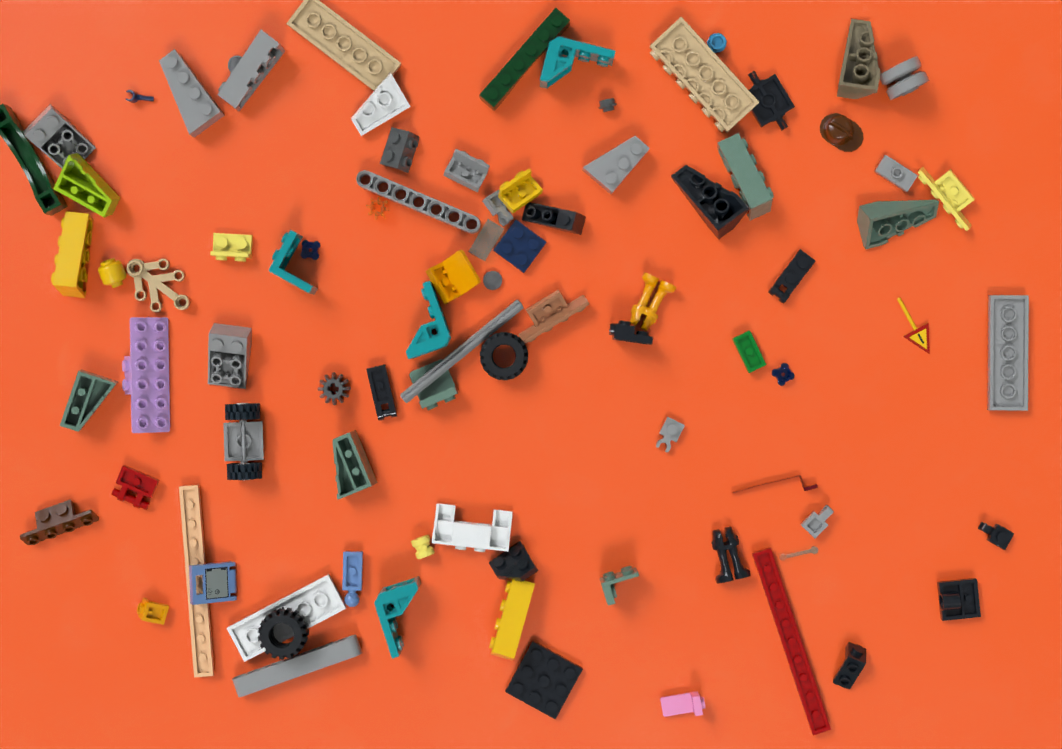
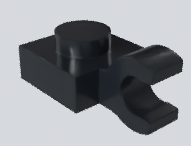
M981 522L978 527L979 530L989 535L986 539L987 541L1003 550L1007 548L1014 533L999 524L991 527Z

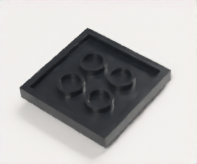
M532 641L505 692L556 719L583 668Z

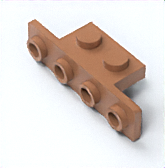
M556 290L525 309L534 325L518 335L524 344L532 342L540 334L550 331L553 326L567 321L571 315L583 311L589 305V302L584 295H581L567 304L560 291Z

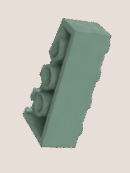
M739 133L718 142L717 150L727 172H732V175H730L734 187L740 189V198L749 207V214L747 216L751 221L771 211L774 195L771 188L766 187L762 171L757 170L755 166L757 165L756 159L753 154H749L745 138L741 139Z

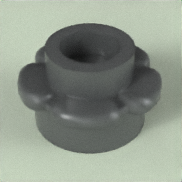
M614 98L599 101L600 107L598 108L603 109V112L615 110L614 106L617 103H615Z

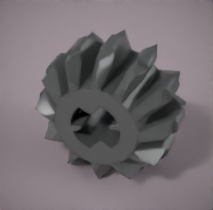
M333 372L331 375L332 379L326 374L325 379L327 382L324 380L319 381L324 387H319L318 391H324L320 398L327 396L325 403L328 404L332 399V404L337 405V399L340 403H343L344 399L342 396L349 397L345 390H351V387H345V384L349 382L348 379L341 381L344 376L343 374L336 378V373ZM333 383H335L336 387H339V391H335L336 394L330 391Z

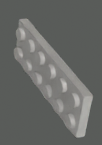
M988 295L987 410L1028 411L1029 295Z

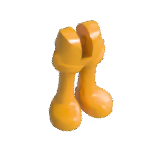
M644 272L642 279L645 282V288L638 304H634L632 307L630 322L636 326L641 319V314L646 315L641 329L647 331L658 319L656 312L662 299L667 293L675 292L676 286L661 280L650 306L647 307L649 298L659 279Z

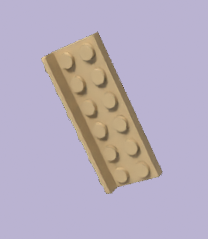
M682 17L649 46L651 50L650 55L656 61L661 60L664 64L662 68L669 75L673 74L677 78L675 82L681 89L686 88L690 92L688 96L695 104L699 102L703 106L702 112L708 118L710 116L713 117L716 121L714 125L721 132L725 131L727 133L732 127L759 104V101Z

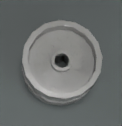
M918 56L908 59L880 75L882 85L896 83L886 91L890 100L905 96L930 81L926 72L921 71L914 75L912 74L922 66Z

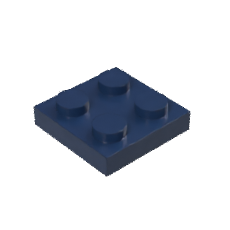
M515 220L493 251L525 273L547 242Z

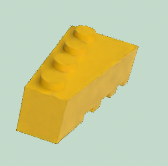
M66 211L65 217L61 220L62 235L58 238L59 252L55 255L54 262L56 268L55 272L52 273L51 283L63 296L86 298V291H83V282L88 280L85 264L90 261L87 245H91L94 221L88 213Z
M515 579L507 582L505 592L508 595L506 600L502 599L500 611H503L501 619L497 618L494 628L497 630L496 637L491 638L489 648L492 649L491 655L514 660L535 583L525 580L523 582L516 581Z

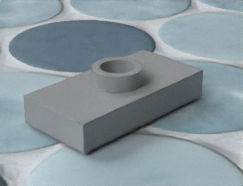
M887 155L882 158L874 171L905 192H908L918 176Z

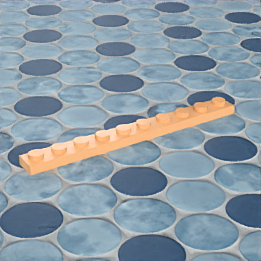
M200 485L179 486L194 677L214 676L209 603L190 604L189 565L206 564ZM196 575V593L203 594L202 575Z

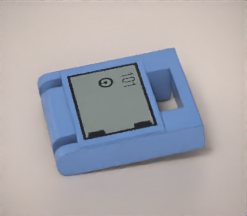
M236 562L189 565L190 604L197 605L237 600V596H230V593L237 592L236 569L229 568L230 566H236ZM196 575H202L203 594L196 593Z

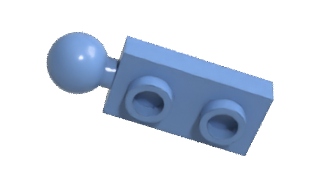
M344 551L342 590H348L344 601L347 606L355 607L360 601L356 591H362L363 551Z

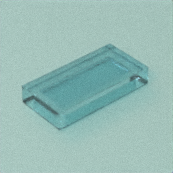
M487 219L468 252L486 261L504 228Z

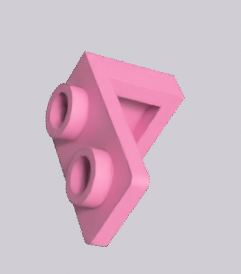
M698 691L660 698L664 717L694 712L695 716L703 715L702 709H705L704 697H700Z

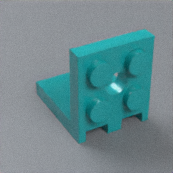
M290 230L289 233L286 232L284 234L280 250L276 249L272 256L274 261L268 271L315 295L318 290L317 287L285 270L303 238L300 234Z

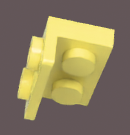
M213 233V250L210 251V255L215 256V260L227 261V257H234V261L246 262V258L252 259L253 235Z

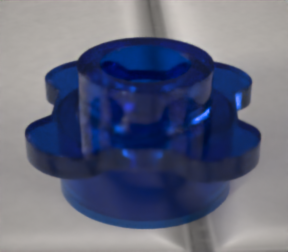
M304 240L300 256L303 259L312 258L317 260L319 258L318 249L321 246L318 241L309 242Z
M782 363L781 367L772 370V376L776 377L777 383L780 386H784L787 381L793 380L795 377L787 363Z

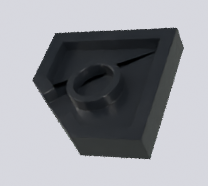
M521 541L510 547L509 551L503 552L489 562L495 575L502 580L509 578L523 582L539 571Z

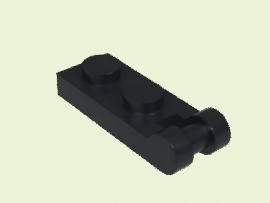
M800 249L769 289L768 293L772 296H777L779 301L784 304L815 263V260ZM781 284L787 288L785 292L779 289Z
M386 364L367 368L366 371L378 420H384L385 417L389 416L392 418L397 417ZM388 403L389 409L382 410L381 405Z

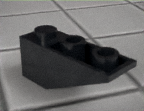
M531 202L526 204L522 220L578 235L582 234L586 216L574 211Z

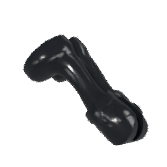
M731 526L724 528L726 542H723L720 529L713 530L712 548L717 550L721 566L720 574L715 578L716 584L734 580L729 567L727 550H729L732 559L735 580L751 576L750 570L744 568L740 561L737 549L739 539Z

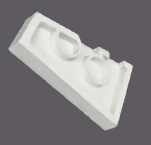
M391 72L351 117L361 136L411 107Z

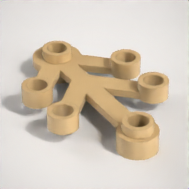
M132 259L128 262L126 269L127 273L134 277L136 290L134 296L138 301L147 299V292L143 290V278L148 282L151 311L160 312L163 309V305L159 301L158 290L171 298L177 309L186 310L189 308L191 302L188 296L179 295L162 283L173 280L183 281L185 279L183 271L176 270L173 273L151 275L147 272L148 270L158 268L160 270H167L170 267V262L167 259H160L155 262L144 263L140 259ZM162 261L166 262L165 268L161 267ZM136 265H139L140 270L138 272L134 271V267ZM178 272L182 274L181 279L176 278ZM139 292L144 293V297L142 299L138 297ZM182 299L186 300V304L184 306L180 305V301ZM155 303L159 304L158 310H155L153 308V305Z

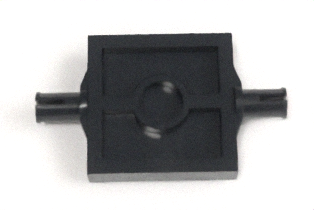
M755 71L748 74L754 84L749 91L759 101V104L751 112L760 127L762 128L766 124L775 121L781 131L789 127L783 116L795 106L776 74L763 80L759 79Z

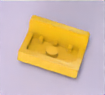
M530 169L520 171L510 182L505 181L499 188L498 197L512 214L543 192V189L532 178V171Z

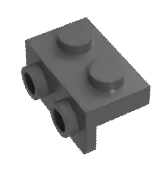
M391 127L380 164L408 173L420 137L409 131Z

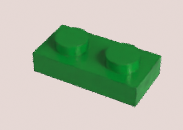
M750 330L732 338L748 373L766 365Z

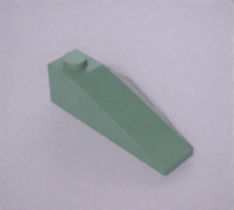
M877 201L860 205L857 223L863 247L869 249L884 245L888 242L889 238L895 235H903L904 230L912 226L916 228L935 218L939 201Z

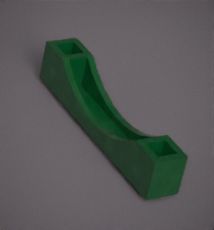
M555 8L479 94L480 99L495 111L528 69L548 49L549 42L560 37L569 27L570 20Z
M1 104L0 136L23 169L33 190L34 197L44 214L52 216L68 206L61 193L53 189L55 186L54 181L31 141L24 136V129L12 108Z

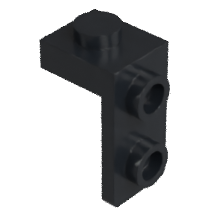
M848 642L845 647V660L833 678L834 684L851 689L866 665V648Z

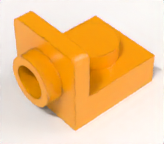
M143 598L142 603L138 604L137 614L142 621L164 625L169 606Z

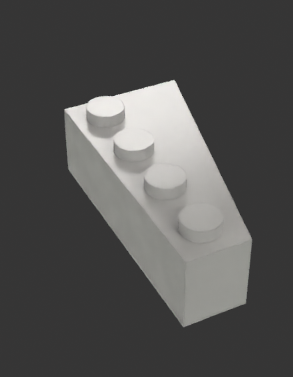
M260 30L237 66L231 71L227 81L223 82L219 87L217 95L240 112L285 53L284 48L271 36Z
M175 49L159 60L189 135L195 138L225 116Z

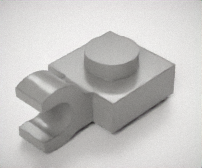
M499 190L484 198L482 202L492 216L498 215L500 224L505 226L514 218L506 209L505 204L499 199Z
M826 505L819 514L813 511L800 525L816 538L828 526L825 520L834 511Z

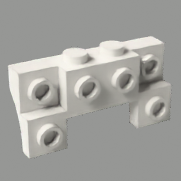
M436 504L432 543L453 545L458 550H466V547H471L477 552H485L486 549L509 551L513 511L494 509L492 524L456 521L454 520L456 505Z

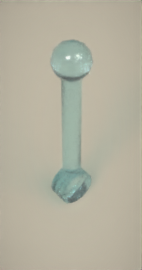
M812 546L811 549L786 555L782 553L779 559L785 561L786 558L808 553L817 554L818 548Z

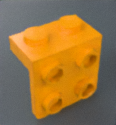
M463 250L457 251L443 262L425 271L444 304L462 296L481 282Z

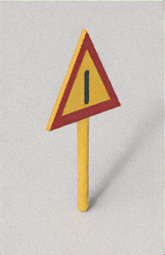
M897 298L913 328L912 332L903 337L930 354L929 322L917 328L901 298Z

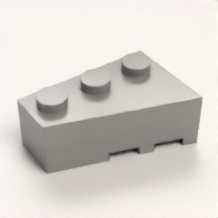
M634 136L587 164L582 170L608 193L612 194L650 148L638 137Z

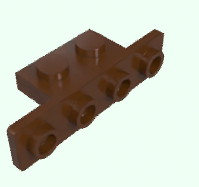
M70 499L36 511L37 529L20 534V539L27 545H36L40 541L55 538L57 535L65 532H72L79 527L89 526L93 522L99 521V517L92 510L76 515L74 502Z

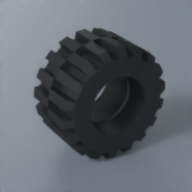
M508 332L496 333L489 337L482 345L480 362L483 369L491 377L498 380H510L520 375L525 369L528 362L527 347L517 335ZM500 345L512 347L516 354L514 363L507 368L497 366L493 360V352Z
M284 607L278 610L275 609L261 622V626L258 628V633H260L258 641H261L260 647L261 649H266L265 653L267 655L271 653L272 658L278 656L279 659H284L285 657L289 659L293 655H297L305 646L308 640L307 636L309 635V629H307L309 625L308 622L304 621L305 617L298 614L299 611H291L292 608L284 609ZM278 623L289 625L294 632L293 641L290 643L279 642L273 633L274 626Z

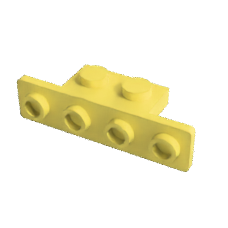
M924 167L920 168L918 171L920 181L924 185H929L932 189L930 190L931 194L943 202V208L948 214H953L956 218V224L961 229L964 228L968 231L972 225L961 213V210L975 200L973 195L951 169L935 181Z

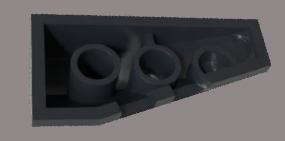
M685 165L671 175L673 181L718 239L733 230L749 210V207L736 193L726 190L717 182H712L705 175L688 165Z

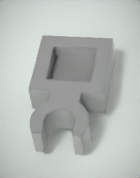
M667 416L659 434L663 435V438L657 441L656 447L659 448L661 443H666L665 452L668 453L671 449V440L677 442L685 425Z

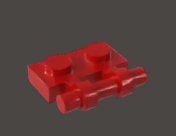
M123 465L115 482L121 485L122 488L121 490L114 488L111 495L117 497V500L133 504V507L138 509L141 507L147 510L150 503L144 501V496L152 498L160 480ZM128 490L137 492V497L128 494Z

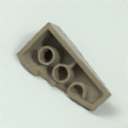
M851 19L837 97L859 99L878 91L881 73L874 46L871 21Z

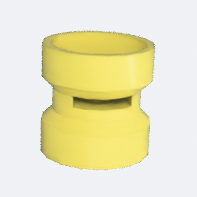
M429 535L421 536L411 541L412 546L417 550L415 553L417 559L435 553L434 548L430 546Z

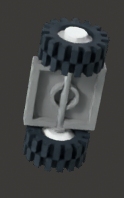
M260 403L225 404V420H239V422L223 423L225 461H240V463L227 464V480L262 479V463H248L250 460H264L263 421L247 422V419H260Z

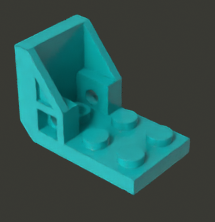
M557 37L549 42L540 77V87L547 89L571 72L575 57H578V60L583 62L591 60L597 62L599 66L608 67V65L612 66L616 51Z
M431 281L422 283L424 288L421 289L424 300H429L430 306L427 308L432 319L435 318V321L420 326L406 350L408 359L447 347L452 337ZM434 328L436 329V332H437L436 335H433V334H432V330H433Z
M419 576L382 588L374 602L392 659L399 657L404 647L403 638L401 635L398 636L397 633L398 623L395 617L404 613L421 585Z

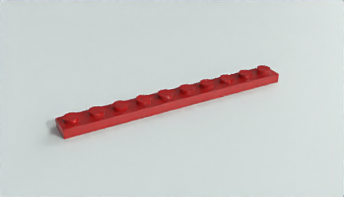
M768 547L753 552L752 556L811 733L814 736L829 731L831 727L772 550Z

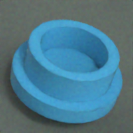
M720 33L712 34L707 41V45L714 53L722 52L727 44L726 38Z

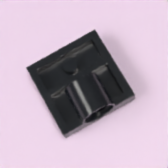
M976 578L937 582L942 621L981 617Z

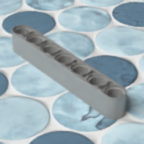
M363 170L357 174L356 181L358 185L369 192L469 234H475L480 230V220L472 214L370 171ZM365 175L371 178L367 185L361 183V178ZM381 183L388 184V190L386 192L379 191V185ZM399 190L406 191V197L402 200L396 198V193ZM419 197L423 198L424 204L421 207H415L414 200ZM434 205L442 207L440 214L435 215L431 212ZM456 212L459 214L460 217L457 222L449 220L451 213ZM469 220L477 222L475 229L470 230L467 228Z
M351 635L292 656V658H286L232 678L238 697H243L356 657L363 652L357 636Z

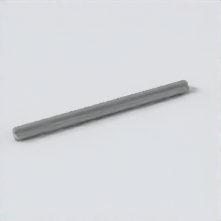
M515 300L400 394L403 401L408 403L519 313L524 308L521 302Z

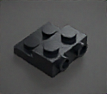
M620 320L618 324H610L609 335H612V340L652 345L653 337L649 336V332L636 331V334H634L635 326H631L629 321Z

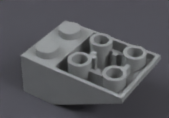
M51 104L24 130V136L62 169L68 155L79 153L85 160L96 148Z
M218 323L213 324L208 333V384L246 389L252 345V328Z

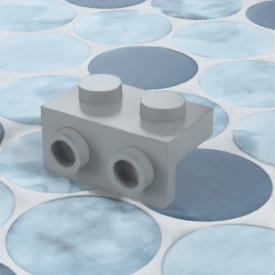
M455 149L443 176L478 193L488 174L490 165L486 164L483 160L470 156L465 151Z

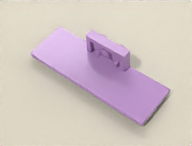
M131 317L130 356H124L122 361V370L125 379L122 381V389L126 395H131V432H169L168 318Z

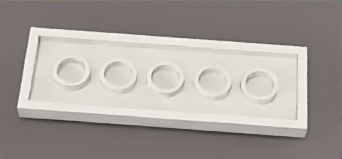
M330 574L227 627L244 662L266 651L265 648L261 649L260 647L261 641H258V636L260 635L258 628L261 626L260 624L264 618L273 610L284 607V609L292 608L291 611H299L298 614L300 616L303 615L305 617L304 621L308 622V629L347 608ZM278 623L273 628L274 636L279 642L294 636L293 629L285 623Z

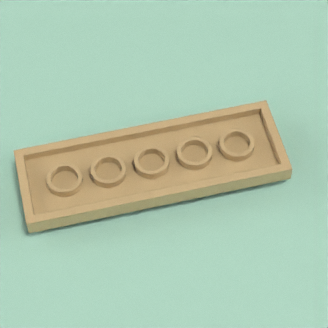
M304 0L286 23L373 91L390 72L394 76L402 65L401 62L319 0Z

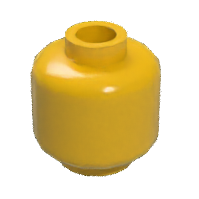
M111 258L100 263L101 266L98 268V273L104 285H111L112 288L123 284L122 280L127 275L121 261Z

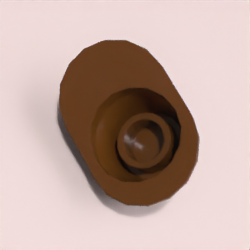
M831 113L821 121V136L833 146L844 152H852L861 146L863 132L849 118L838 113Z

